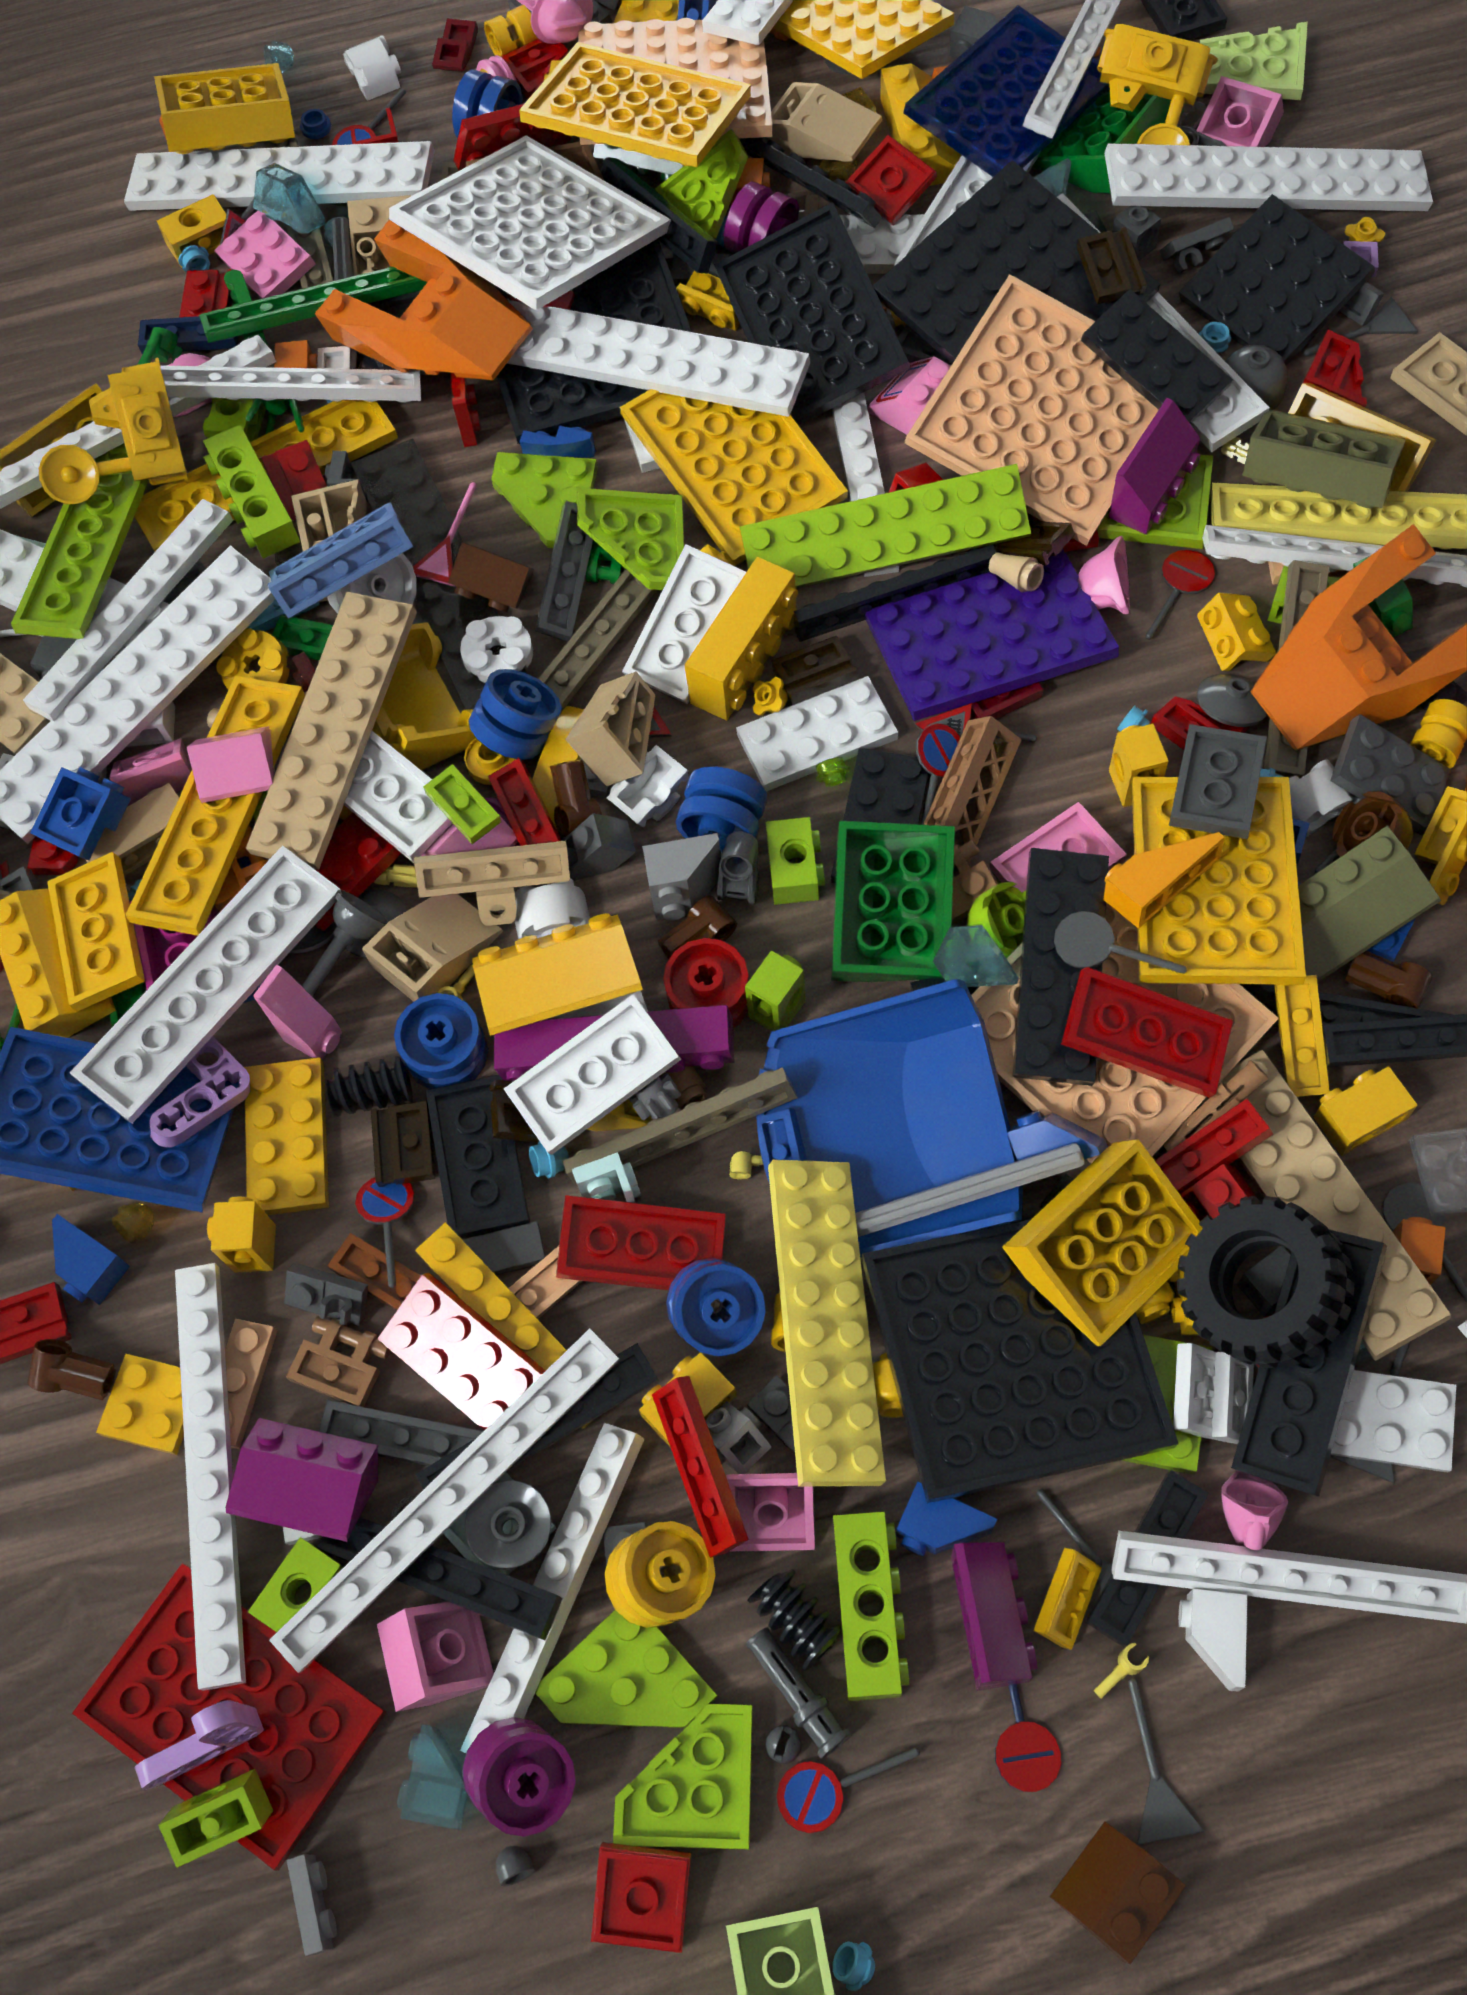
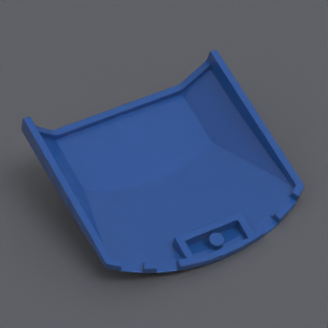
M960 979L950 980L771 1032L766 1045L769 1049L764 1068L760 1069L759 1075L763 1072L775 1071L783 1067L793 1084L798 1098L756 1116L761 1158L768 1181V1165L772 1160L849 1162L855 1213L1017 1161L1007 1134L1011 1128L985 1022L965 981ZM1023 1185L858 1237L860 1258L863 1253L1022 1220Z

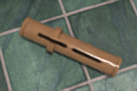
M1250 1060L1226 1084L1221 1082L1218 1085L1216 1095L1210 1097L1192 1113L1163 1146L1167 1151H1170L1244 1101L1262 1083L1267 1081L1269 1077L1254 1061ZM1241 1085H1243L1237 1092L1231 1095L1235 1090H1237ZM1228 1098L1227 1101H1225L1220 1107H1218L1224 1100ZM1209 1114H1211V1115H1210L1206 1120H1204L1196 1129H1194L1189 1135H1187V1134H1188L1194 1127H1196L1204 1118H1206Z

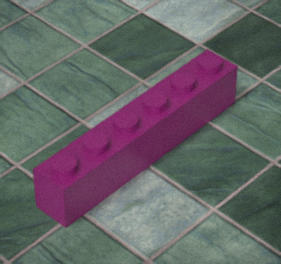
M727 1005L647 1012L681 1058L679 1062L665 1072H681L688 1066L719 1069L724 1067L725 1063H735L733 1017ZM603 1015L541 1020L495 1034L494 1070L503 1080L515 1081Z

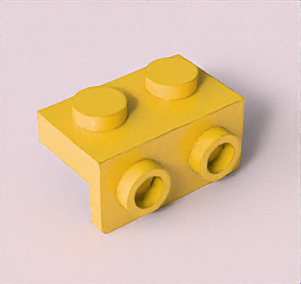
M1218 592L1198 613L1199 622L1222 671H1230L1241 660L1268 662L1276 654L1270 640V634L1265 629L1257 612L1256 604L1250 596Z

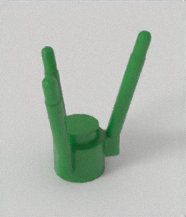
M153 327L145 351L137 365L150 363L152 359L155 360L157 357L160 362L164 363L168 362L169 358H172L173 363L183 351L182 348L176 346L178 336L167 329Z
M255 398L245 417L247 422H251L263 402L269 412L266 435L274 431L276 415L283 414L290 405L298 431L304 432L303 420L296 399L263 400Z

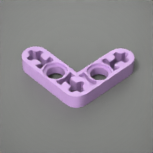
M213 1036L186 1065L200 1082L156 1110L151 1116V1138L159 1146L174 1147L181 1144L243 1102L249 1095V1073ZM203 1053H213L218 1057V1061L215 1064L208 1066L201 1065L196 1059ZM229 1080L234 1084L239 1081V1087L235 1088L230 1085L225 1088V1082ZM196 1099H206L212 1104L211 1108L205 1112H195L189 1106ZM180 1111H182V1113H183V1115H184V1116L181 1117V1118H180ZM166 1123L168 1126L175 1124L176 1130L171 1131L166 1128L161 1131V1124Z
M226 1700L196 1713L191 1718L196 1734L158 1752L135 1766L141 1788L147 1790L166 1783L262 1733L264 1729L256 1708Z

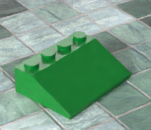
M1100 81L1094 82L1059 124L1053 138H1049L1032 167L1089 192L1111 194L1104 154L1108 143L1137 144L1141 134L1149 127L1165 123L1171 100L1145 93L1132 112L1112 107L1110 103V84ZM1124 88V91L1129 92L1130 89Z
M839 821L831 968L832 981L887 982L924 980L928 978L948 979L950 977L955 826Z

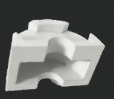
M383 35L351 47L343 53L345 63L351 74L355 75L359 88L367 101L400 88L397 74L401 73V69L394 54L388 55L390 51Z
M655 745L650 752L646 753L643 774L615 783L607 799L637 824L645 827L646 820L653 818L659 821L677 803L681 796L676 790L681 781H688V770L659 746Z
M1328 759L1317 763L1310 770V773L1300 779L1298 776L1289 778L1292 818L1310 823L1306 837L1320 830L1332 818L1339 816L1349 802L1352 801L1356 804L1362 800L1330 781L1335 766Z
M571 878L567 882L552 883L537 888L525 886L515 892L516 918L514 922L518 939L531 935L540 938L551 935L552 930L559 926L572 924L574 927L589 923L590 915L585 894L579 887L574 886V881Z

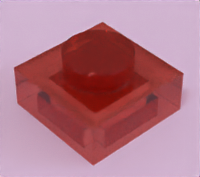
M302 652L292 658L297 672L293 673L292 676L297 685L301 686L303 691L306 692L314 676L315 669L305 652Z

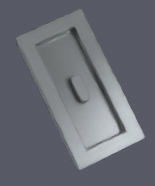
M303 1854L288 1859L287 1865L305 1956H311L333 1950L332 1938L337 1936V1927L332 1910L325 1907L323 1890L327 1889V1876L324 1865L321 1861H316L315 1855Z

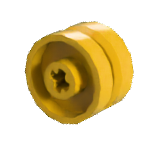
M675 1521L656 1522L622 1539L611 1552L605 1570L606 1592L615 1610L628 1622L645 1628L665 1626L675 1621L683 1620L703 1607L712 1593L716 1576L714 1559L709 1557L703 1538L691 1527Z

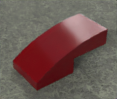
M447 18L443 38H438L432 63L433 69L463 72L475 45L478 33L476 21Z

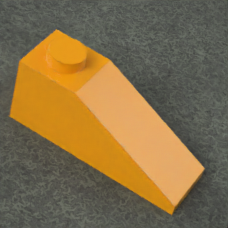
M1220 832L1133 855L1123 865L1118 863L1107 873L1104 880L1106 884L1103 900L1139 929L1220 859L1225 836Z

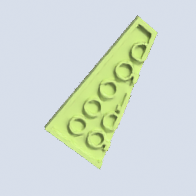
M1308 21L1297 23L1295 29L1281 31L1280 26L1268 28V33L1253 36L1250 32H1242L1200 39V44L1210 47L1209 54L1216 56L1218 59L1217 63L1212 65L1204 94H1213L1221 76L1282 94V99L1301 100L1304 85Z

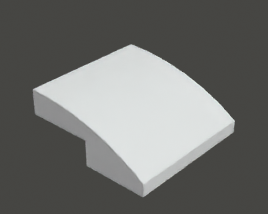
M1193 1343L1178 1344L1173 1428L1204 1438L1238 1444L1253 1392L1254 1363L1249 1365L1224 1352H1214Z

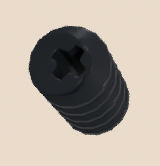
M400 1056L395 1057L394 1068L391 1069L385 1059H380L379 1069L375 1072L369 1062H364L363 1074L358 1073L354 1064L349 1065L348 1077H343L340 1069L336 1067L333 1070L332 1079L327 1080L326 1083L328 1102L334 1117L341 1116L343 1107L348 1114L356 1113L358 1103L364 1112L370 1111L373 1106V1100L380 1109L387 1107L389 1098L394 1105H401L404 1094L407 1100L413 1103L408 1069Z
M792 1569L782 1574L779 1572L769 1578L747 1601L754 1603L762 1599L757 1609L760 1617L774 1613L768 1627L771 1631L785 1627L779 1640L783 1645L797 1641L791 1651V1655L794 1659L808 1655L802 1667L806 1671L836 1644L837 1641L835 1639L841 1630V1626L838 1624L827 1629L824 1627L830 1613L826 1610L814 1615L812 1611L818 1599L816 1596L805 1601L801 1599L807 1585L802 1583L795 1587L790 1586V1582L796 1573Z

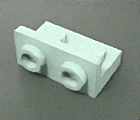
M618 1152L572 1169L582 1197L613 1201L616 1198L615 1194L623 1192L626 1202L636 1203L634 1198L641 1196L630 1162L622 1165Z

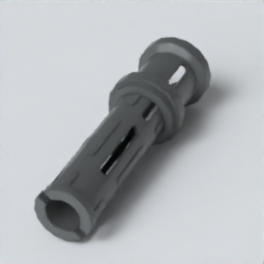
M768 1627L757 1632L746 1642L747 1648L752 1651L770 1676L772 1682L795 1711L793 1717L797 1727H804L819 1748L817 1754L821 1760L833 1753L852 1736L851 1731L848 1728L843 1729L827 1708L829 1701L826 1697H822L821 1694L815 1695L793 1662L774 1639Z

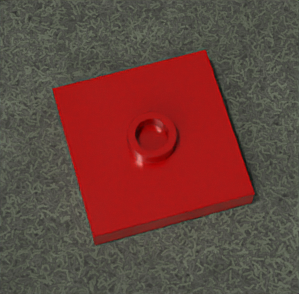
M887 135L845 183L853 189L852 193L858 196L860 192H863L876 202L874 206L876 211L892 225H895L937 178V173L890 135Z
M602 1842L599 1848L591 1942L682 1953L692 1853Z

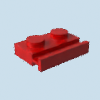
M187 270L179 317H194L202 313L231 307V290L227 288L224 281L226 273H219L218 270Z
M307 440L277 450L270 455L261 456V461L267 475L293 522L296 520L291 496L327 487Z
M56 1282L0 1300V1364L33 1353L34 1345L39 1340L55 1339L65 1342L72 1339L71 1334L68 1332V1319L61 1287Z

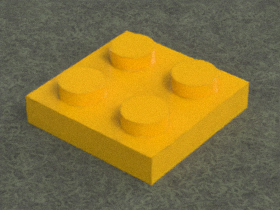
M125 1354L96 1433L104 1437L177 1455L184 1438L180 1367Z

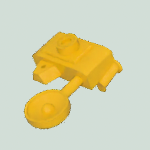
M1116 24L1114 29H1106L1104 31L1106 39L1097 70L1101 72L1100 82L1110 84L1111 106L1133 112L1145 93L1171 100L1165 123L1149 127L1141 134L1137 144L1190 145L1188 136L1177 125L1184 103L1194 106L1196 97H1203L1212 65L1216 64L1218 60L1216 56L1209 54L1211 48L1197 42L1124 24ZM1124 88L1130 89V91L1125 92Z
M158 357L155 358V362L122 367L121 373L108 375L110 388L89 400L95 425L121 429L128 457L96 463L95 459L86 450L75 445L56 446L51 448L42 457L38 468L39 481L44 491L54 500L64 504H80L89 500L97 491L100 476L132 471L134 481L149 479L152 486L185 480L186 483L189 482ZM104 406H110V411L105 412Z

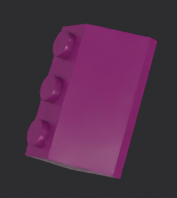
M1166 398L1116 474L1109 518L1143 534L1148 533L1154 522L1157 524L1161 523L1168 509L1167 502L1170 498H1177L1184 485V476L1186 473L1192 474L1201 457V454L1197 453L1200 437L1173 400Z
M259 1418L241 1447L225 1507L226 1513L347 1542L378 1483V1445Z
M1004 1542L954 1544L951 1562L977 1691L1029 1682L1032 1679L1031 1671L1037 1670L1038 1667L1033 1643H1025L1021 1625L1028 1624V1617L1023 1597L1016 1598L1012 1580L1019 1579L1014 1553L1006 1554Z

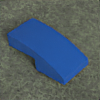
M559 426L556 437L542 431L535 433L523 430L520 439L523 454L591 458L594 457L596 452L592 432H588L580 427L569 428Z

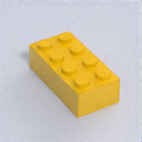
M756 557L685 663L690 704L726 721L734 710L738 711L742 707L746 699V691L752 683L755 684L761 678L765 662L769 656L773 657L778 652L782 636L786 630H791L794 627V611H796L798 590L795 589V573Z

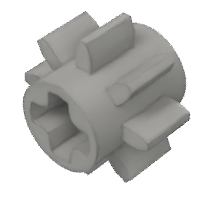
M665 1073L660 1078L658 1076L643 1087L635 1095L631 1096L629 1100L642 1120L647 1119L649 1116L652 1119H658L659 1117L672 1115L678 1106L675 1099L681 1096V1093L668 1073Z

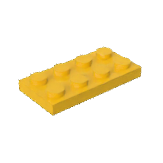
M111 852L47 881L69 1006L76 1011H80L145 982L134 924L130 923L126 917L130 903L121 858L114 852Z
M319 1057L244 1067L250 1075V1092L245 1099L247 1197L253 1199L267 1215L329 1208L324 1062Z

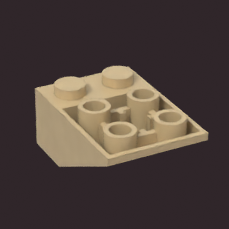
M793 82L771 111L772 137H768V140L770 139L780 145L785 150L784 154L787 156L793 152L801 158L853 162L883 119L881 115L819 83Z
M411 195L347 201L354 276L391 267L374 241V238L388 222L389 208L411 197Z
M458 894L432 896L389 921L362 950L371 967L414 1002L420 997L437 993L444 986H450L472 964V958L477 957L481 950L486 949L503 930L497 925L485 926L479 917L478 910Z

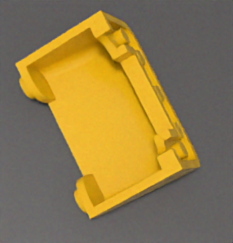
M428 622L412 624L372 729L374 733L421 771L466 750L469 743L476 738L470 730L468 722L473 709L463 710L460 714L436 669L438 658L442 654V644L439 637L435 636Z

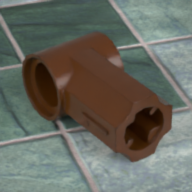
M583 759L550 766L558 802L554 809V821L558 832L563 837L569 835L593 813L602 815L598 802L590 795Z
M709 895L699 900L690 909L688 918L658 940V944L665 956L670 959L675 950L689 941L702 938L726 941L734 933L738 923L713 896Z
M1365 951L1354 959L1345 981L1384 997L1385 1003L1419 1009L1432 981V974L1421 965L1411 962L1396 964L1369 951Z
M44 1339L35 1343L27 1380L29 1387L46 1393L67 1390L99 1400H103L108 1395L116 1373L113 1363L72 1352L71 1345L61 1340Z

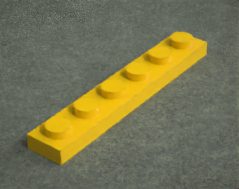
M446 1222L415 1249L416 1253L462 1301L544 1370H547L567 1351ZM591 1422L587 1423L581 1428L584 1430Z

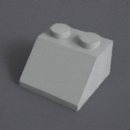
M718 833L642 846L656 920L665 919L672 921L688 915L690 909L699 900L706 897L718 882L721 860Z

